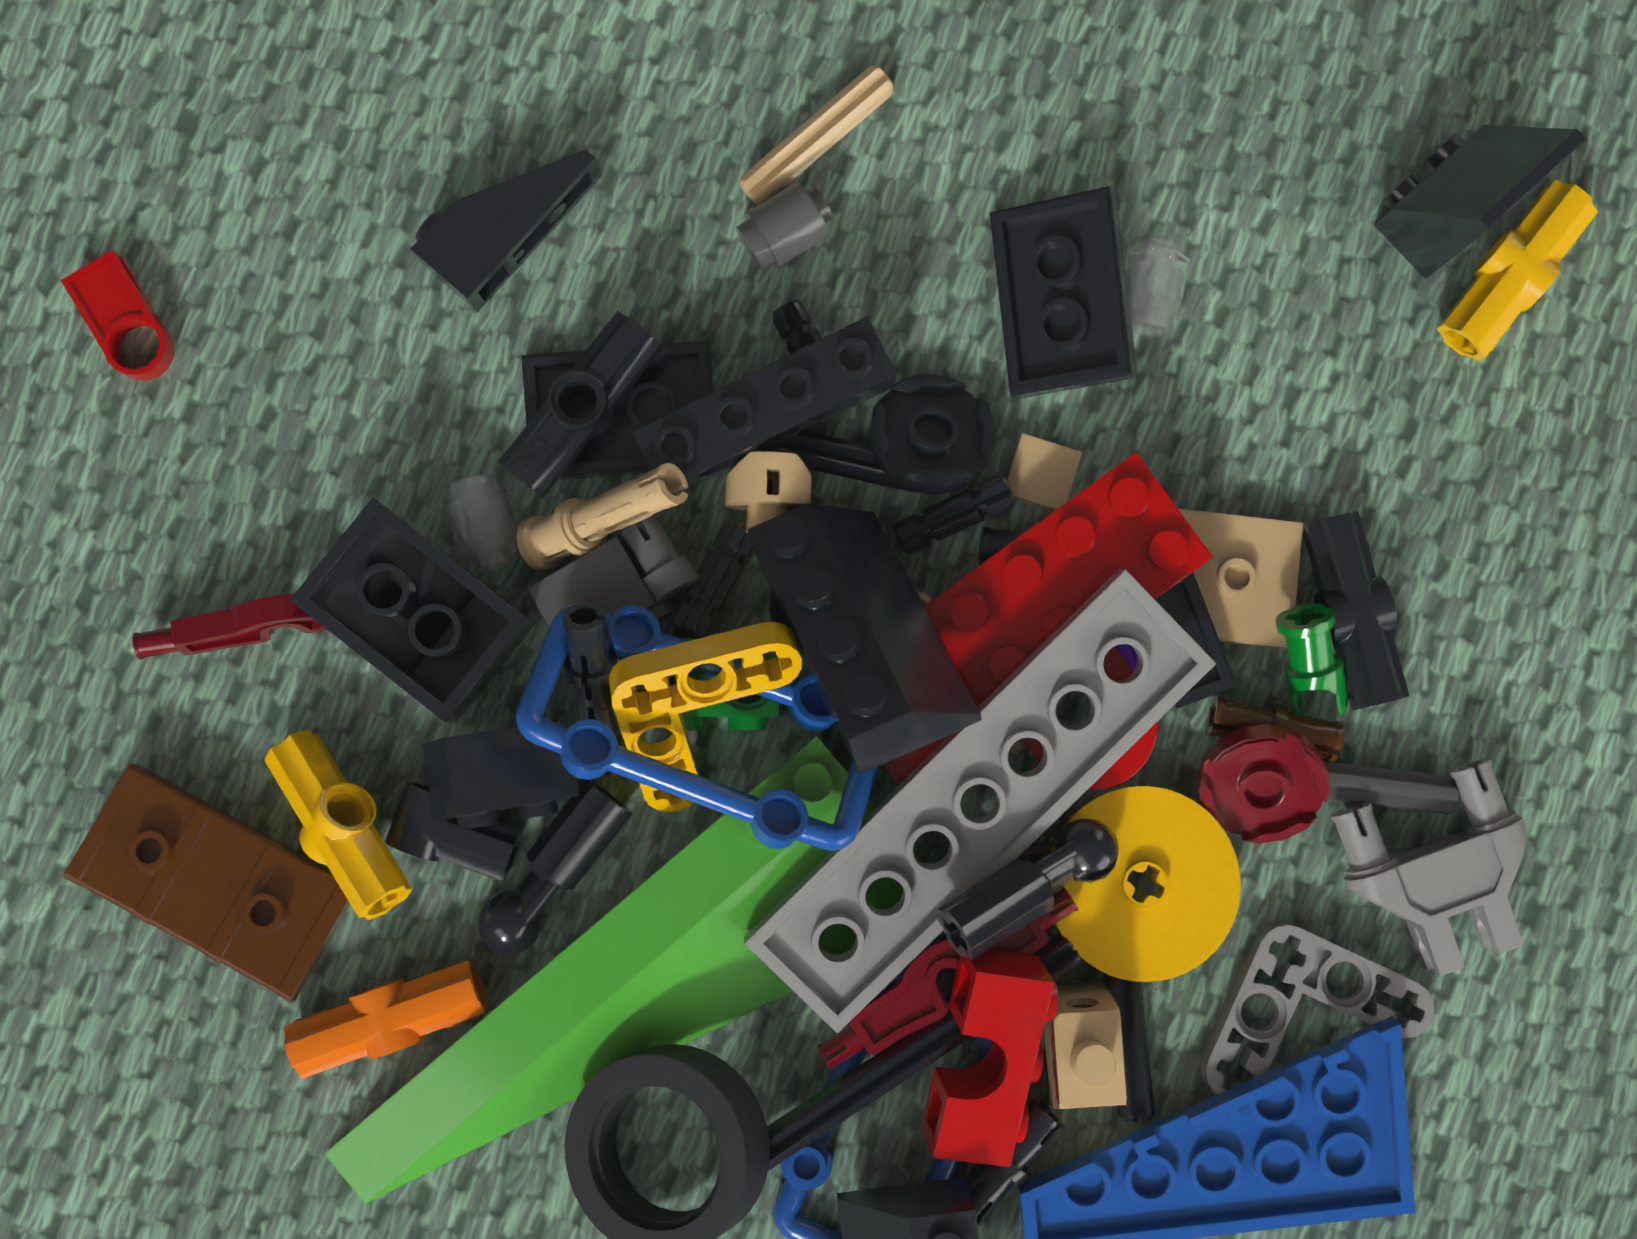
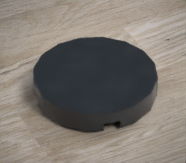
M923 374L903 378L882 399L880 397L873 408L868 442L874 461L890 480L912 492L940 495L959 491L980 477L993 453L996 426L989 406L979 395L976 399L972 393L965 390V384L952 377Z

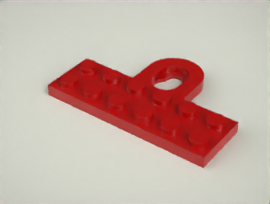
M1135 452L925 604L924 607L978 707L1119 568L1125 569L1155 600L1214 557L1137 452ZM1116 646L1107 652L1103 666L1106 675L1110 679L1120 680L1132 674V668ZM1157 722L1088 790L1110 788L1123 783L1135 775L1152 753L1157 737ZM948 736L887 762L882 767L895 785H897ZM1022 738L1028 749L1040 763L1043 756V748L1040 741L1034 738Z

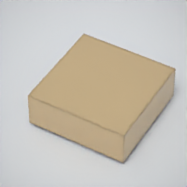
M1022 433L1006 479L1015 500L1051 512L1061 507L1068 500L1082 452Z

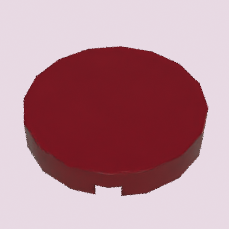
M1271 724L1242 727L1218 739L1203 756L1196 777L1201 806L1219 822L1226 834L1228 830L1233 834L1242 835L1243 841L1258 844L1286 840L1306 830L1317 819L1316 812L1322 806L1323 800L1326 804L1330 793L1325 760L1312 740L1292 728Z

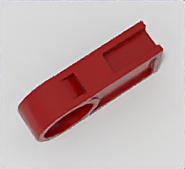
M111 250L61 280L104 352L107 362L116 371L134 380L149 381L160 377L169 369L174 359L175 349L172 336L165 329L122 256L118 258L115 251ZM140 326L154 329L159 339V349L155 358L147 366L139 369H128L122 364L119 355L120 343L123 337L131 329Z

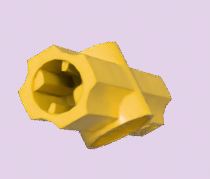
M1557 179L1541 191L1538 198L1526 210L1516 227L1509 229L1503 234L1473 271V275L1476 276L1475 280L1436 328L1446 345L1459 355L1470 357L1478 362L1493 351L1500 338L1509 330L1510 325L1520 312L1528 310L1551 286L1562 270L1558 263L1598 213L1597 209L1593 206L1592 197L1576 184H1566Z
M307 729L290 734L281 743L271 747L264 761L303 824L299 836L303 851L309 858L319 864L328 866L358 918L365 917L367 921L386 914L391 908L406 900L413 888L373 825L377 807L372 796L362 787L347 782L320 736L312 734Z

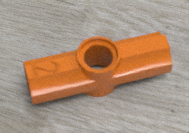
M471 958L409 981H405L404 977L349 997L350 1002L296 1019L294 1022L283 1026L285 1033L284 1047L291 1067L297 1071L300 1079L367 1055L369 1060L394 1053L421 1042L425 1039L424 1035L477 1018L479 1015L489 1011L487 992L480 971L477 970Z

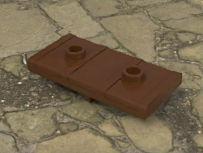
M133 763L129 764L63 874V878L86 888L133 914L139 920L155 926L204 953L205 956L217 963H222L275 992L277 996L290 1003L296 1001L350 906L349 901L328 867L319 864L306 855L160 775Z

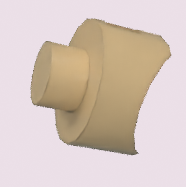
M749 452L726 476L725 505L727 508L747 511L746 532L748 533V528L806 503L811 504V474L797 454ZM767 481H771V495L767 494Z

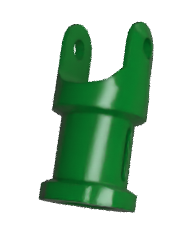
M1309 603L1297 605L1279 613L1275 618L1277 632L1285 636L1289 661L1284 666L1294 714L1302 715L1303 713L1301 691L1328 690L1336 696L1339 715L1345 716L1348 706V693L1343 662L1340 656L1334 654L1330 631L1336 623L1334 610L1323 604Z

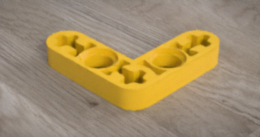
M765 622L632 655L620 660L610 672L609 686L612 707L627 749L699 775L697 761L681 713L777 689L789 684L798 676L802 669V657L797 637L793 630L785 624ZM776 651V658L764 659V653ZM741 658L743 668L735 669L734 659ZM712 663L722 668L716 677L709 680L700 681L688 676V673L694 667L701 664ZM675 674L677 684L670 686L668 676ZM644 684L646 689L644 692H636V689L633 687ZM661 727L673 732L669 738L658 743H648L639 739L643 732L651 728ZM639 783L644 799L649 806L656 810L664 812L680 811L694 803Z

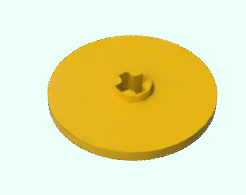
M1151 786L1115 789L1097 796L1080 807L1063 825L1062 829L1067 823L1080 818L1101 821L1110 827L1117 837L1119 845L1118 858L1114 869L1106 878L1093 883L1072 880L1064 885L1079 910L1074 911L1055 924L1060 935L1066 937L1074 945L1072 949L1077 950L1080 958L1086 963L1110 976L1134 982H1155L1171 979L1191 971L1206 961L1228 935L1237 914L1241 894L1240 869L1237 856L1231 841L1219 822L1192 799L1168 789ZM1056 837V839H1055V841H1054V843H1053V846H1052L1050 852H1052V851L1055 850V844H1056L1057 837ZM1150 866L1154 870L1151 874V880L1158 885L1157 892L1154 896L1142 894L1138 901L1132 898L1135 887L1127 881L1131 871L1143 873Z

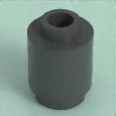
M796 181L745 214L747 220L738 225L736 231L754 262L763 271L772 264H775L778 268L827 238L829 231L825 223L833 219V215L825 199L815 186L805 191L801 184Z

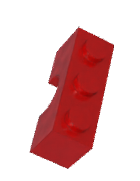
M993 949L988 950L973 961L966 956H960L949 1008L962 1035L987 1038L992 1040V1043L985 1057L971 1067L951 1069L934 1066L921 1122V1128L933 1158L1004 1167L1011 1166L1016 1142L1022 1143L1028 1130L1029 1113L1026 1100L1030 1083H1036L1039 1080L1043 1068V1048L1040 1042L1045 1022H1051L1054 1019L1058 1006L1057 984L1050 976L1039 956Z

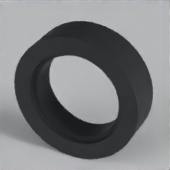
M680 1044L655 1046L608 1065L599 1071L582 1089L572 1107L567 1123L565 1162L570 1185L588 1219L608 1239H716L737 1225L750 1212L761 1194L769 1167L770 1147L768 1129L764 1114L753 1091L740 1074L728 1063L712 1053L693 1046ZM651 1086L664 1087L685 1095L703 1111L714 1130L719 1149V1171L711 1194L701 1207L697 1209L673 1211L658 1207L641 1196L623 1172L617 1152L616 1137L618 1123L627 1102L641 1088Z

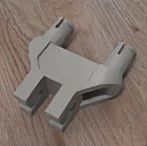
M1490 758L1467 763L1468 768L1460 765L1450 770L1451 777L1454 778L1459 789V794L1470 821L1465 826L1466 830L1397 856L1388 855L1370 802L1349 806V812L1341 809L1330 815L1332 821L1335 822L1351 865L1346 870L1347 875L1344 877L1347 889L1406 920L1423 968L1426 970L1434 968L1435 973L1439 976L1465 967L1448 920L1449 917L1468 911L1482 948L1493 947L1495 953L1502 954L1524 945L1507 896L1522 860L1527 840V830L1523 817L1517 815L1515 811H1508Z

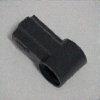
M407 781L384 843L394 849L419 858L439 862L441 858L471 871L503 881L513 865L524 828L498 819V824L465 830L458 829L457 818L434 821L429 787Z

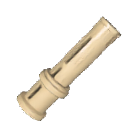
M665 463L647 472L645 475L612 488L589 501L577 498L565 500L549 516L535 515L523 520L518 526L516 533L517 547L522 558L530 567L536 571H550L557 568L563 562L564 557L568 555L583 556L598 548L603 537L653 516V514L684 503L688 494L681 490L688 489V483L684 474L677 466Z

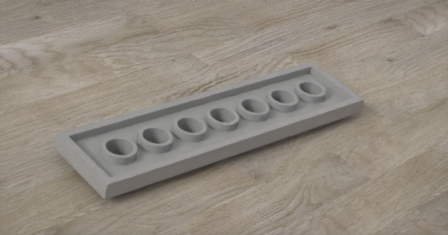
M1119 568L977 707L981 713L982 720L945 738L862 820L855 840L843 849L830 851L744 936V944L838 1034L943 931L942 926L938 922L939 907L1017 859L1216 663L1125 569ZM1129 644L1134 648L1137 655L1135 670L1124 679H1110L1104 671L1105 655L1116 645ZM1071 691L1084 692L1090 701V710L1085 720L1074 726H1066L1059 723L1056 717V705L1059 699ZM1022 738H1034L1040 741L1043 748V756L1038 766L1027 772H1019L1012 769L1008 763V753L1011 746ZM977 784L990 786L996 793L995 806L991 812L979 818L965 815L960 807V801L964 792ZM928 831L941 832L949 839L947 854L935 863H923L913 855V846L916 839ZM882 877L897 880L903 888L902 896L898 903L888 909L875 908L866 900V891L869 885ZM832 924H845L856 933L855 943L851 949L838 955L824 951L818 943L822 931Z

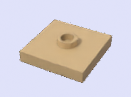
M1179 509L1214 557L1195 570L1194 575L1220 642L1287 649L1285 636L1277 632L1275 618L1279 613L1296 606L1303 523Z

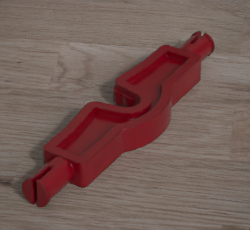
M284 594L257 599L228 610L170 621L171 627L134 633L132 642L136 657L142 660L147 657L178 651L187 656L264 643L271 640L270 635L273 634V629L280 627H293L303 633H315L327 629L290 601L294 594Z
M1063 886L1053 894L1054 904L1052 910L991 949L1031 955L1049 942V938L1044 930H1047L1074 911H1078L1079 908ZM946 935L933 940L903 969L899 980L883 989L849 1022V1027L824 1043L817 1045L822 1058H826V1064L830 1069H834L836 1065L864 1047L870 1055H876L901 1038L942 1019L949 1010L948 1001L944 998L942 989L936 983V976L944 968L957 970L960 955L950 945Z

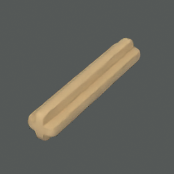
M877 65L869 66L740 177L739 182L742 191L749 200L758 206L779 193L891 97L894 86L884 71Z

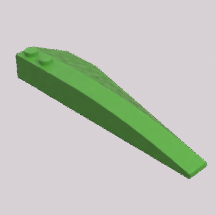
M816 736L749 794L761 798L767 792L776 789L791 791L798 795L805 803L808 816L833 824L849 774ZM870 799L868 800L863 819L876 807ZM724 814L325 1153V1156L366 1204L577 1099L585 1085L599 1071L616 1061L655 1046L668 1044L685 1045L792 992L793 990L744 944V936L830 850L820 849L798 840L786 848H769L760 843L753 835L749 822ZM913 851L914 857L917 860L921 861L920 858ZM889 877L876 879L869 885L866 891V900L871 906L878 909L891 908L898 903L902 896V885L897 880ZM832 924L822 931L818 943L827 953L834 955L843 954L854 945L856 933L845 924Z

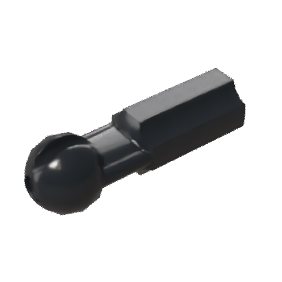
M584 780L578 788L579 796L569 799L526 855L531 869L513 891L496 893L484 903L478 916V928L482 941L493 951L512 955L524 952L535 943L541 931L540 912L558 889L573 890L633 814L626 805L595 781Z
M1080 818L1067 823L1058 834L1054 851L1035 863L1030 860L1017 858L939 907L938 922L942 926L948 942L961 957L966 956L973 961L1052 910L1054 904L1053 892L1072 880L1093 883L1106 878L1117 862L1119 850L1117 837L1110 827L1096 819Z

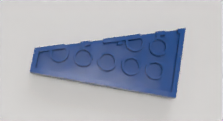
M1390 1016L1028 1179L1024 1185L1017 1184L1023 1239H1192L1415 1213L1401 1024L1393 1016Z

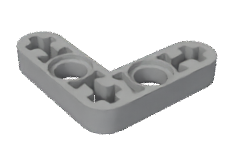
M1282 922L1270 924L1263 928L1254 939L1206 1047L1200 1066L1202 1079L1211 1091L1219 1094L1268 1072L1302 993L1373 1025L1390 1016L1395 1018V1012L1369 1000L1374 993V988L1396 998H1402L1408 990L1410 993L1407 1002L1416 1007L1411 1019L1401 1016L1397 1020L1401 1024L1402 1038L1417 1037L1428 1029L1433 1021L1435 1012L1433 998L1428 990L1418 982L1300 927ZM1291 935L1294 937L1291 948L1299 952V958L1295 964L1284 962L1281 965L1276 979L1288 983L1287 989L1283 994L1267 983L1254 981L1258 970L1271 977L1277 963V957L1269 953L1270 945L1273 941L1284 943L1288 936ZM1346 961L1351 963L1357 970L1359 981L1357 988L1352 994L1347 997L1337 998L1329 992L1326 985V976L1333 965ZM1379 974L1382 976V980L1375 987L1376 975ZM1252 994H1266L1274 1003L1275 1012L1273 1019L1264 1028L1252 1029L1247 1027L1241 1016L1242 1004ZM1369 1001L1368 1012L1364 1013L1362 1007ZM1234 1028L1247 1039L1260 1042L1262 1045L1258 1053L1247 1046L1245 1047L1240 1058V1065L1247 1070L1246 1078L1243 1082L1238 1079H1232L1228 1087L1222 1086L1224 1076L1216 1069L1221 1059L1231 1062L1241 1045L1235 1040L1228 1039L1231 1030Z

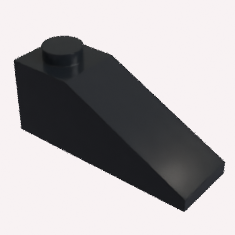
M583 150L456 200L443 213L436 211L421 224L415 236L417 242L410 249L429 271L478 313L602 177L597 160L589 151Z

